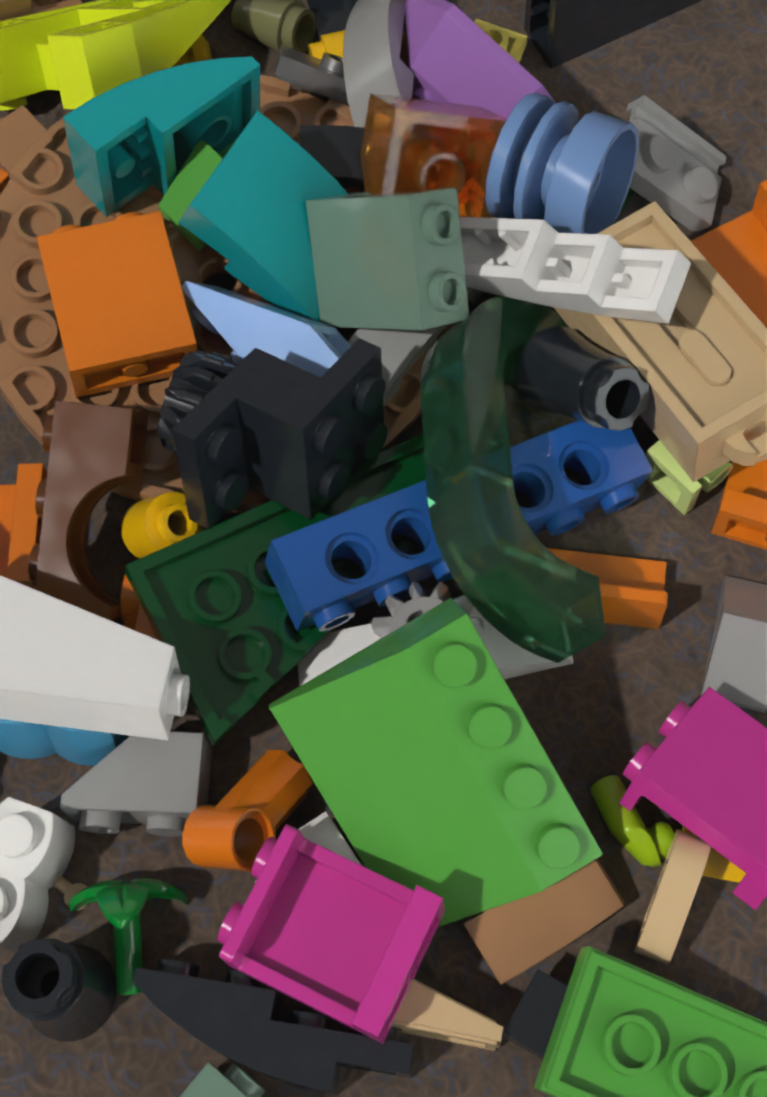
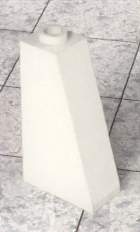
M0 575V719L168 741L174 716H184L190 693L189 675L181 674L174 646Z

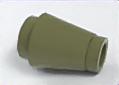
M237 0L231 13V23L235 30L241 31L278 53L281 45L305 53L309 49L308 44L314 40L316 32L315 14L312 10L306 9L304 3L299 0Z

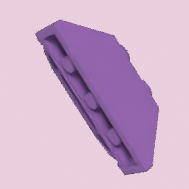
M406 0L400 59L414 74L410 113L417 121L428 124L449 144L451 151L458 159L465 163H470L479 173L487 176L496 142L513 108L525 95L534 92L549 96L552 100L553 98L535 77L455 4L445 0Z

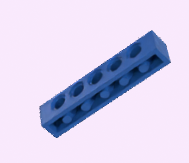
M578 420L271 540L265 565L296 631L299 632L313 625H316L320 632L327 631L355 616L353 609L376 600L379 607L386 606L385 600L388 595H393L402 600L410 595L409 587L412 582L418 583L432 576H435L438 583L449 581L468 571L473 566L471 560L492 552L495 559L507 557L528 545L530 542L528 537L544 530H548L551 536L565 533L585 520L583 514L600 507L603 508L605 514L616 512L639 498L637 489L653 472V469L631 428L621 431L597 428ZM564 469L578 472L583 477L586 485H578L572 482L566 476ZM514 490L523 493L530 500L532 508H524L515 504L509 497L508 491ZM463 513L469 516L474 521L477 530L466 531L459 528L453 522L450 514ZM404 535L412 538L418 544L421 553L408 555L399 551L393 544L392 537ZM340 558L352 560L360 567L363 576L358 579L344 578L334 570L332 561Z

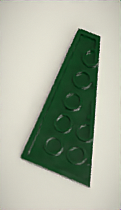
M466 415L384 450L372 460H366L350 477L343 494L337 500L329 501L312 520L271 500L219 523L210 530H203L125 566V574L159 641L175 647L181 674L189 675V701L213 747L333 630L320 632L317 626L313 625L299 632L296 631L265 565L271 540L488 456V452ZM397 535L392 537L395 547L405 554L410 555L418 547V544L408 536ZM340 558L332 561L334 570L344 578L358 579L363 576L360 567L352 560Z

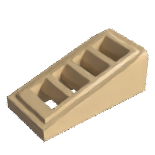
M413 979L392 1024L393 1027L403 1029V1033L491 1051L500 1048L503 1026L497 1024L495 1020Z

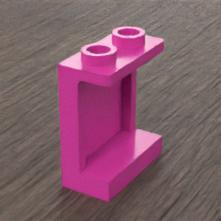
M709 686L692 707L682 700L673 709L658 731L665 739L657 749L646 742L635 754L622 774L631 781V784L622 797L620 804L631 812L643 796L744 871L746 873L732 893L756 911L767 897V728Z
M286 824L278 840L269 837L259 850L251 871V875L257 878V881L245 904L238 901L235 902L225 916L217 937V941L224 944L219 957L228 966L383 1044L445 913L444 899L417 885L413 891L303 837L300 830Z

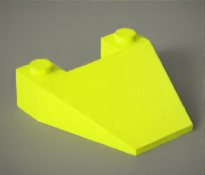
M96 0L0 20V111L16 109L22 105L26 106L28 104L26 96L45 90L60 91L63 109L74 110L92 98L123 83L156 71L171 68L231 0Z

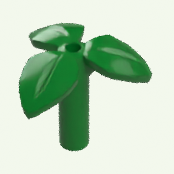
M136 878L131 881H101L82 889L68 902L71 913L86 904L98 902L105 918L113 924L116 993L119 995H132L142 992L135 985L133 979L136 967L143 968L140 911L146 901L153 898H165L188 904V895L168 882L153 878Z

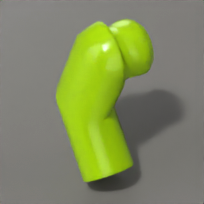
M610 775L598 780L591 787L590 792L610 833L639 864L649 867H660V861L666 858L675 835L671 826L665 822H657L650 828H646L636 807L630 812L620 804L622 797L627 791L621 778L616 775Z

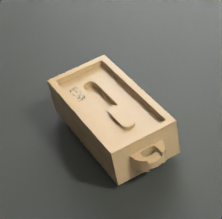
M656 201L597 233L611 235L624 248L679 250L691 262L669 324L553 308L569 328L575 330L599 349L629 362L638 370L640 378L644 382L649 383L650 400L648 408L640 416L693 482L730 460L743 466H755V463L767 460V328Z

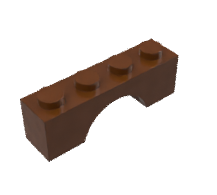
M55 400L54 415H48L43 428V449L46 453H49L47 479L40 481L36 493V514L39 518H42L40 544L36 543L30 553L28 565L30 581L35 582V590L124 625L121 619L120 599L109 593L98 582L89 566L85 551V533L91 513L102 497L118 485L142 477L149 414L130 408Z

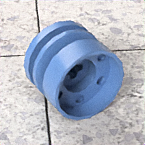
M537 92L525 95L511 111L501 129L492 153L486 178L485 202L488 214L493 218L545 220L558 233L597 234L608 228L617 220L631 185L639 146L638 129L631 122L596 111L585 114L579 121L578 110L571 103L565 101L555 103L549 96Z

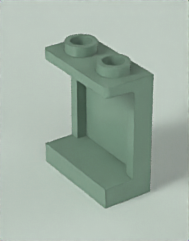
M455 188L377 195L361 192L306 200L320 323L331 327L426 330L468 319L469 308L458 195Z

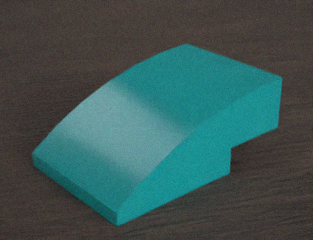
M252 56L217 58L186 63L123 83L63 116L76 185L106 218L153 184L165 195L197 143L203 139L219 153L239 137L257 110L260 112V64Z
M257 110L192 200L178 223L228 259L229 262L224 269L273 306L320 322L306 200L348 193L305 149Z

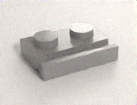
M643 95L629 103L626 111L631 114L629 122L633 123L638 129L639 141L636 167L630 188L651 203L656 201L665 213L691 231L699 232L710 227L722 177L717 174L718 168L725 164L727 156L647 96Z

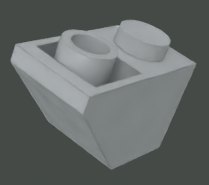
M170 732L168 741L129 736L61 794L60 809L74 822H79L80 830L89 833L116 834L120 832L121 823L146 824V832L149 834L180 837L182 836L185 821L190 813L197 807L208 804L212 747L204 733Z

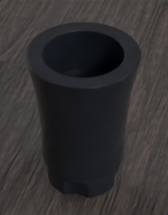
M555 326L540 331L525 345L517 362L516 385L518 392L524 402L537 411L562 414L579 419L597 428L621 431L631 428L636 418L648 408L650 400L649 383L644 382L640 378L638 370L626 360L592 345L571 328Z
M52 938L34 939L21 944L11 961L3 966L1 983L10 1005L18 1014L29 1019L37 1031L50 1039L71 1042L92 1035L104 1025L115 1006L117 993L114 970L109 961L100 952L89 946L67 944ZM59 974L56 987L48 994L47 988L50 980Z

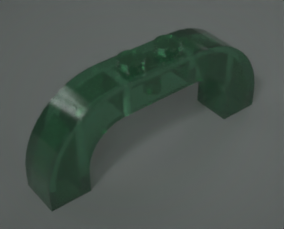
M499 296L488 299L469 313L466 320L456 323L440 336L429 348L422 365L420 405L422 409L428 510L432 529L444 561L462 592L477 611L497 631L513 643L535 655L559 663L606 636L599 577L568 564L551 553L535 536L522 515L513 484L504 384L518 390L516 385L517 362L523 348L527 346L528 341L544 329L555 326L567 327V324L558 313L541 304Z

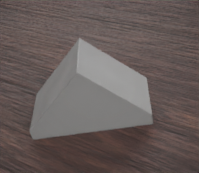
M730 576L724 577L701 695L710 686L738 707L766 713L767 585Z

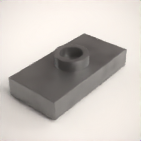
M281 45L275 63L277 79L349 105L344 81L343 57L324 52L322 59H318Z

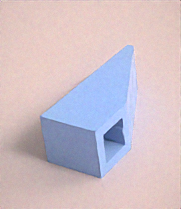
M185 281L181 286L183 292L195 304L192 312L196 319L211 332L220 334L232 347L233 351L230 355L235 363L239 364L254 348H258L321 378L351 347L338 330L329 325L215 285Z

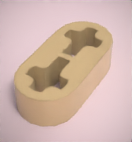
M680 829L676 830L634 948V953L667 966L677 946L711 846L698 836Z

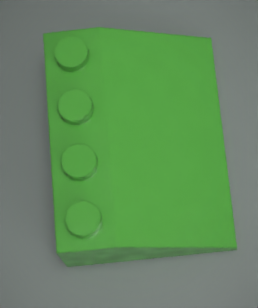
M449 598L269 704V709L365 868L413 891L417 885L443 897L445 913L438 927L542 892L603 855L469 616L452 598Z

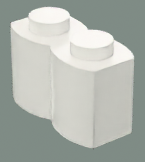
M11 797L6 798L0 804V949L17 953L19 946L36 939L43 927L49 904L48 889L63 875L71 860L75 845V828L50 811Z

